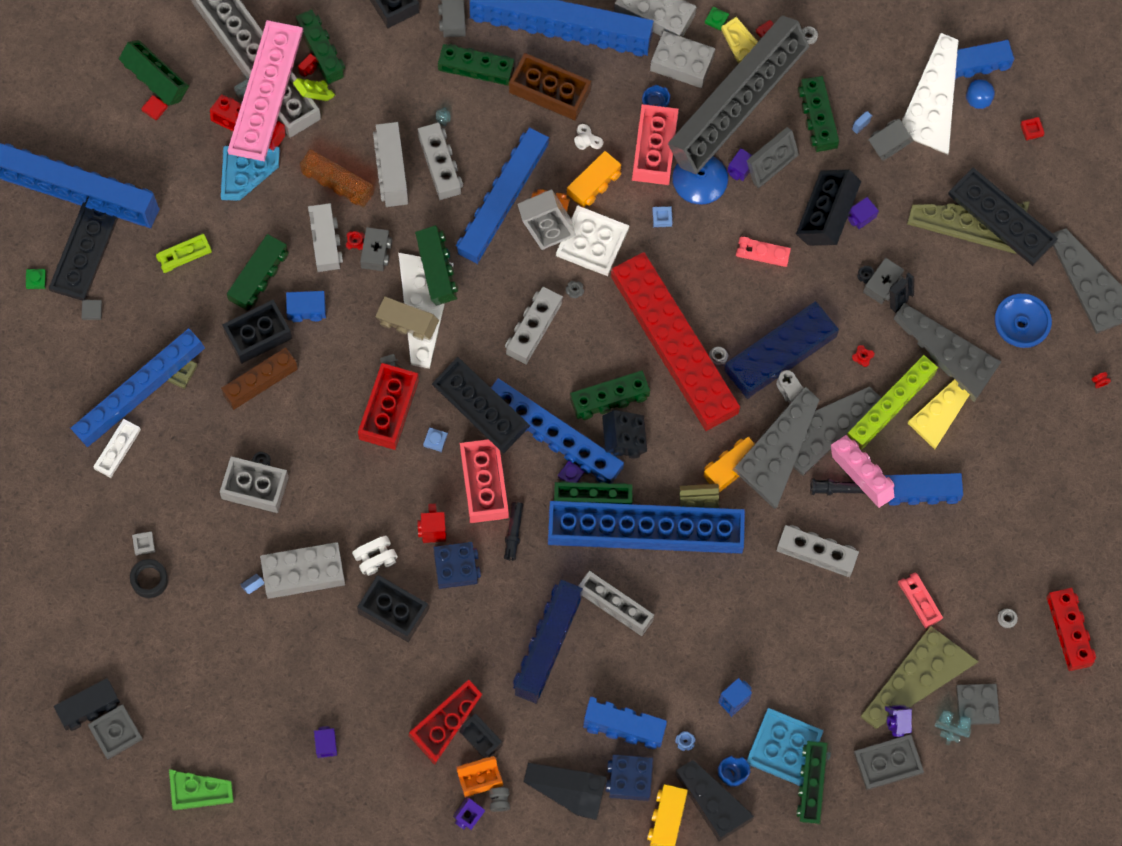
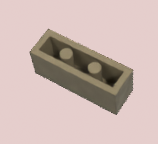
M384 297L375 316L380 321L381 326L388 329L394 327L396 331L405 335L408 332L413 334L414 338L423 341V338L431 340L439 322V319L432 313Z

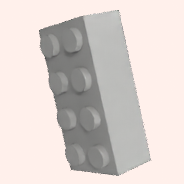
M617 0L614 12L654 20L652 32L662 36L663 31L683 37L695 17L696 6L684 0Z
M398 122L377 124L376 132H373L381 202L385 201L386 207L407 205V187Z
M338 542L260 556L268 599L345 585Z

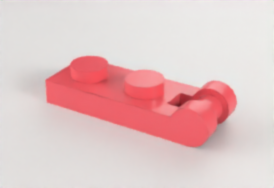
M748 237L739 238L738 244L740 246L736 251L737 257L787 267L791 248L751 240ZM747 246L752 247V252L746 250Z
M916 572L911 574L909 578H903L898 581L899 586L908 598L924 628L943 619ZM912 584L916 586L913 590L909 587Z

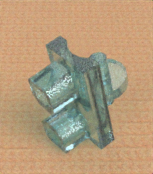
M943 710L939 719L937 718L935 727L950 731L949 733L941 731L940 734L941 737L947 738V745H950L951 740L959 743L960 737L953 735V733L969 738L971 733L970 718L961 716L959 724L955 725L951 723L954 713Z

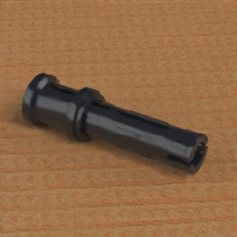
M811 478L810 480L811 495H815V493L827 494V496H831L833 493L865 494L855 482H837L829 478L827 480Z

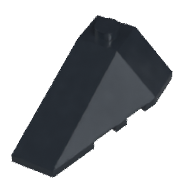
M528 763L524 783L570 810L575 815L597 820L606 777L582 771Z

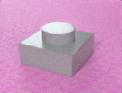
M152 531L132 535L135 555L155 552Z

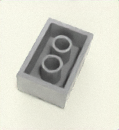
M663 31L651 61L650 71L702 88L714 59L715 48Z
M553 190L545 191L540 195L518 203L522 221L541 250L576 236L571 218Z
M231 456L220 489L221 498L278 513L289 478L287 470Z

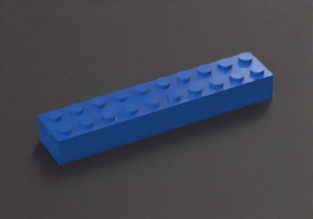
M470 0V18L478 23L485 21L490 22L493 26L504 25L512 30L523 29L530 34H536L537 32L550 38L556 36L561 37L565 41H579L583 45L594 44L602 49L609 47L621 53L628 51L636 56L648 55L654 20L559 0Z
M0 143V179L82 206L83 202H86L89 196L86 204L87 208H93L96 211L111 216L114 215L117 218L151 229L160 210L152 191L145 188L138 189L130 183H120L112 177H102L93 171L89 173L78 166L71 167L60 160H50L44 155L37 156L29 150L16 149L11 144L6 143L4 145Z
M550 501L548 545L742 554L744 548L745 510Z

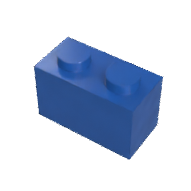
M324 291L286 292L288 320L301 322L303 319H310L317 322L321 321L322 318H326Z
M738 678L721 693L718 703L732 717L749 702L752 695L750 690L752 689L746 681H741Z

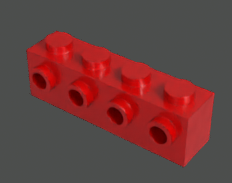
M221 94L210 108V121L234 131L242 104L231 97ZM280 121L276 122L269 149L273 150V152L285 138V125Z
M1072 588L1050 592L1046 598L1068 670L1073 671L1092 666L1096 660V654L1089 644L1090 635L1083 625L1084 615L1082 611L1079 612L1077 594L1073 592Z

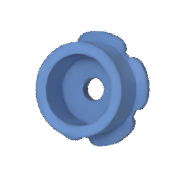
M684 731L677 735L675 742L680 750H691L694 747L695 737L689 732Z

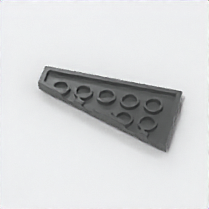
M1067 229L1052 233L1058 238L1053 248L1095 333L1097 334L1121 325L1122 285Z
M804 387L732 469L774 509L779 504L819 402V399L807 387Z

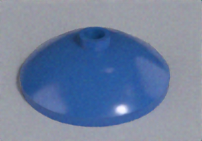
M712 156L699 171L703 172L704 175L693 174L681 169L677 163L673 172V185L676 192L684 200L693 204H708L719 199L725 192L728 184L727 170L716 157Z
M1014 294L1007 297L1000 303L995 313L997 332L1007 343L1016 347L1029 348L1040 344L1048 336L1052 326V318L1048 307L1040 299L1029 294ZM1018 323H1023L1024 327H1019Z

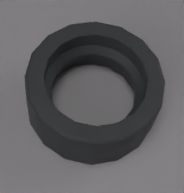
M141 560L131 569L129 576L130 584L139 596L154 598L162 594L167 588L168 574L164 566L157 560ZM145 568H154L160 574V583L153 589H143L138 584V575Z

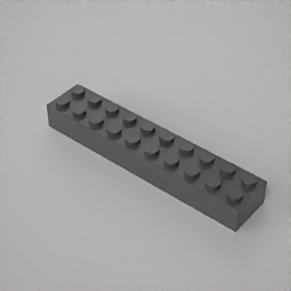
M782 15L668 142L681 169L697 174L810 47L797 20Z

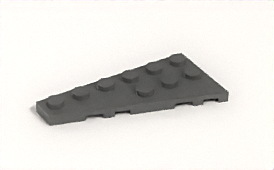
M905 303L894 317V320L909 335H913L918 340L917 344L921 348H925L937 365L948 376L953 377L959 383L958 386L962 390L965 389L971 395L970 399L975 402L1001 364V361Z
M869 386L816 410L793 467L804 476L831 450V444L847 435L881 397Z

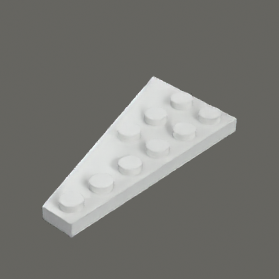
M941 33L902 123L914 141L948 155L958 40Z
M399 253L404 304L432 313L439 319L431 340L423 338V341L414 338L413 334L408 333L411 365L430 369L445 303L436 306L431 301L421 257Z

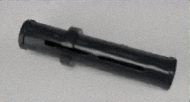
M516 502L511 503L504 559L509 561L510 557L512 561L516 560L517 546L520 544L519 532L524 504L517 502V505Z

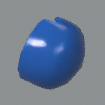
M978 79L969 85L966 99L974 108L983 109L992 103L995 90L988 81Z
M654 85L647 88L643 93V105L654 106V104H659L657 105L659 107L669 106L670 94L666 87Z
M729 756L719 764L717 769L719 779L728 786H738L748 778L750 765L743 757L734 758Z

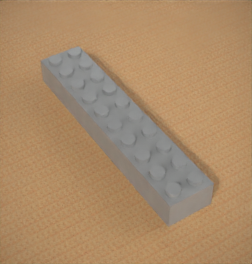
M191 0L249 81L263 35L261 28L240 0ZM292 71L277 121L285 125V132L289 138L321 120L320 110L311 98L302 97L294 86L293 82L297 78Z

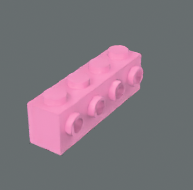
M845 435L831 444L834 460L878 508L894 498L893 481L883 475L881 468L871 462L868 454L859 449L855 440H851Z

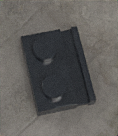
M909 272L906 274L905 279L902 278L898 282H894L889 289L890 308L895 313L899 311L904 303L906 304L909 301L910 295L914 296V276Z

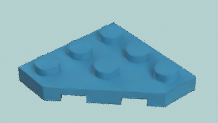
M224 146L221 200H241L279 168L280 148L276 147L274 152L268 149L265 161L228 154L229 146Z

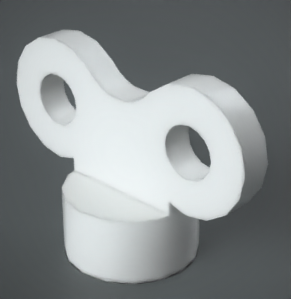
M580 124L577 127L579 135L575 137L574 141L579 149L584 150L589 145L594 149H600L603 146V140L600 137L594 136L589 126Z

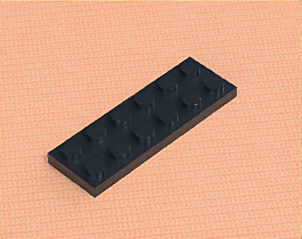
M974 167L948 193L953 200L1032 266L1058 240L1055 235Z
M89 196L80 208L49 285V291L82 301L86 300L118 220L114 215L111 216L96 211L93 208H87L86 204Z
M458 356L432 383L503 454L530 427L512 407Z

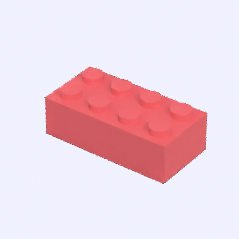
M642 104L632 181L669 185L673 153L668 142L676 133L678 109Z
M489 439L460 443L470 523L508 519L509 511L500 450Z

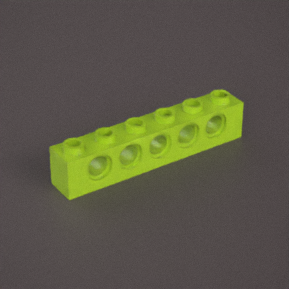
M923 355L848 432L847 436L851 440H855L859 449L862 450L936 374L938 367Z

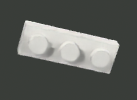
M123 419L95 463L94 469L111 478L141 431L140 427Z

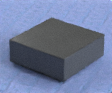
M83 300L82 320H101L102 300Z

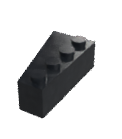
M694 760L676 770L675 775L683 788L688 790L687 794L719 842L753 821L754 816Z

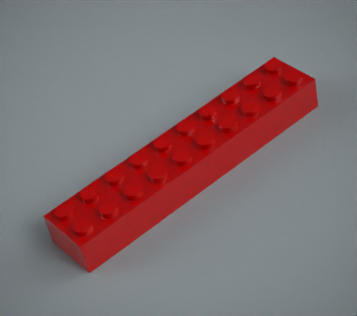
M645 252L612 268V280L705 431L738 415L740 410L738 402Z

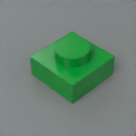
M712 7L705 20V24L721 31L729 14Z
M26 269V289H46V270Z

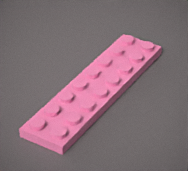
M273 21L266 22L230 141L228 154L265 161L303 34L302 27Z

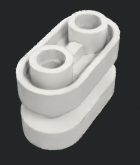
M388 536L379 537L352 552L356 561L363 560V563L359 566L363 574L370 576L378 571L380 565L384 564L385 567H389L396 563L395 560L398 556L395 550L387 549L391 544ZM378 551H380V553H381V554H379V555H377V556H375V557H372V558L369 557L370 555H372V554H374V553H376V552H378Z

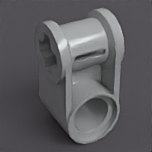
M789 370L781 372L776 381L779 391L789 404L804 388L799 383L795 374Z

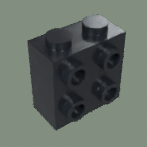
M613 410L602 416L605 452L613 453L614 456H629L631 459L639 458L641 454L647 452L644 415Z

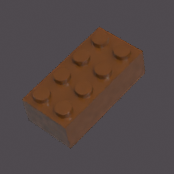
M524 53L509 82V93L575 121L591 92L590 80Z

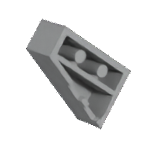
M331 203L308 206L317 271L340 269L339 263H343L341 251H337V246H340L339 234L335 235L334 229H337L338 225L337 218L332 217Z

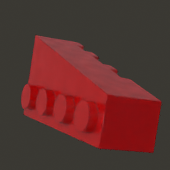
M470 680L464 683L409 732L408 736L434 765L482 696V693Z

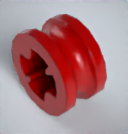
M1107 372L1100 373L1092 378V382L1096 383V389L1111 382V379L1107 378Z

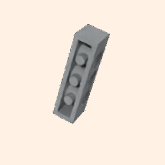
M439 123L418 128V137L439 200L460 195L463 183L461 177L456 175L458 169L455 160L452 161L450 157L452 155L450 144L446 145L445 139H447L445 129H441ZM434 143L440 144L438 147L432 146ZM443 159L445 162L438 163L437 160ZM448 175L451 178L443 179L442 177Z
M542 287L540 292L536 291L532 299V306L526 308L522 323H517L514 329L516 333L513 338L510 337L505 345L506 354L524 364L528 363L563 302V296L545 287ZM539 307H544L547 310L544 312H540L537 309ZM534 322L537 326L530 327L528 324ZM521 338H527L529 341L526 343H522L519 340Z
M785 525L776 550L777 552L849 578L859 551H856L850 545L842 546L833 539L820 538L814 532H803L794 525ZM801 540L804 542L805 545L801 547L797 546L795 544V541ZM818 546L822 548L823 552L816 553L813 548ZM838 553L841 556V559H834L832 557V554Z
M591 571L587 573L578 586V593L640 636H643L653 622L654 614Z

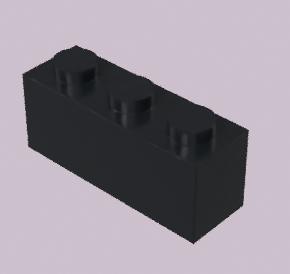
M106 678L53 707L66 731L69 729L73 731L81 727L82 722L97 719L103 711L110 712L118 707L117 704L120 701L110 681Z

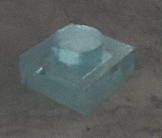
M249 78L234 87L235 95L239 100L244 98Z

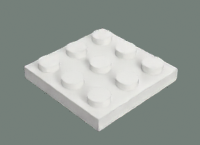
M577 206L571 219L576 236L562 241L556 256L608 276L629 230V225Z

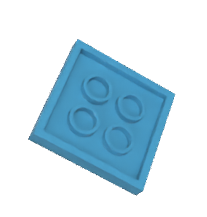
M768 708L747 762L755 768L800 786L804 780V777L800 776L801 765H805L806 757L802 756L803 744L807 745L808 740L819 742L823 730Z

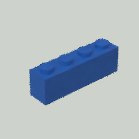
M1009 40L957 50L955 80L961 76L969 78L977 73L989 74L997 69L1000 71L1008 70L1014 61Z
M961 473L884 475L886 478L889 477L894 483V498L887 502L892 506L901 504L900 502H908L909 505H917L920 502H927V504L933 505L938 504L939 501H947V504H956L963 497Z

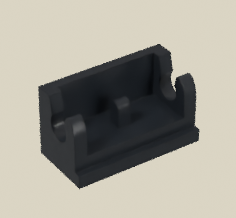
M476 713L461 726L462 729L459 732L483 758L491 757L502 747V741Z

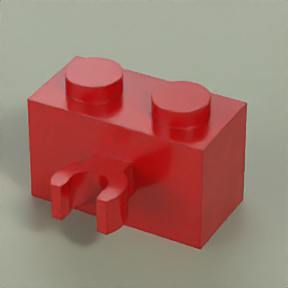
M436 503L428 504L429 513H421V520H417L418 537H422L423 543L446 542L444 512H437Z

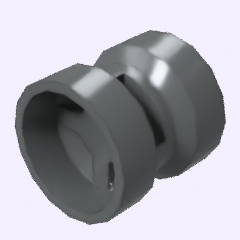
M493 788L489 790V797L492 798L490 811L510 810L508 788Z

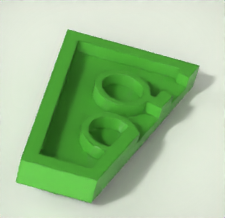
M169 769L173 810L234 803L231 781L202 777Z

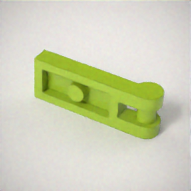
M297 78L293 82L302 97L328 101L335 96L333 91L327 88L328 85L324 80L317 82Z
M202 234L159 252L156 258L162 264L161 269L163 273H166L212 251L205 235ZM172 256L174 260L168 261V257Z

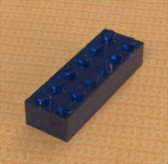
M815 301L725 364L724 371L746 399H749L779 378L781 372L792 369L835 339L839 329Z
M560 580L559 585H554L551 593V603L547 602L544 609V620H539L536 628V638L532 637L528 647L529 655H525L521 662V674L517 673L513 681L515 696L535 704L538 703L581 602L583 588L564 580Z

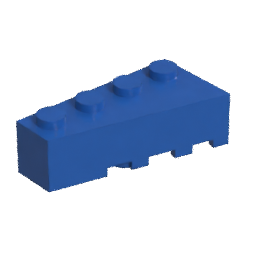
M590 696L583 728L587 729V732L592 734H598V732L606 733V737L611 739L625 738V741L631 744L641 742L650 749L661 747L667 723L666 720L640 713V716H638L632 709L621 708L619 710L613 703L606 701L600 704L596 702L597 698Z

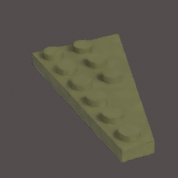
M1029 202L1018 203L1027 212ZM912 205L907 222L908 225L1016 254L1013 249L960 205Z
M930 626L868 706L861 718L875 729H878L887 723L889 712L885 711V706L905 705L910 708L970 667L976 665L979 661Z

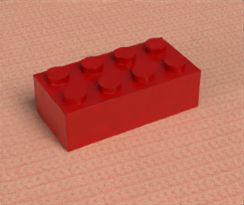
M381 363L358 430L359 440L396 450L419 382L418 373Z

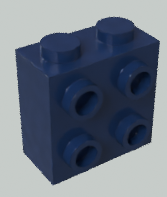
M472 542L433 547L439 589L478 584L477 578H481L480 567L475 566L478 552L477 548H473Z
M613 755L612 760H608L607 772H611V780L606 782V792H610L609 798L649 801L653 758Z

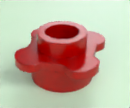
M357 231L348 232L346 235L348 239L346 248L362 250L363 239L365 238L364 233Z
M863 345L857 347V352L853 354L852 359L863 367H867L870 364V359L875 354L872 350L869 351Z

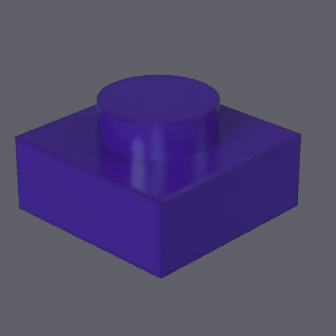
M568 461L558 474V478L562 481L577 483L585 471Z

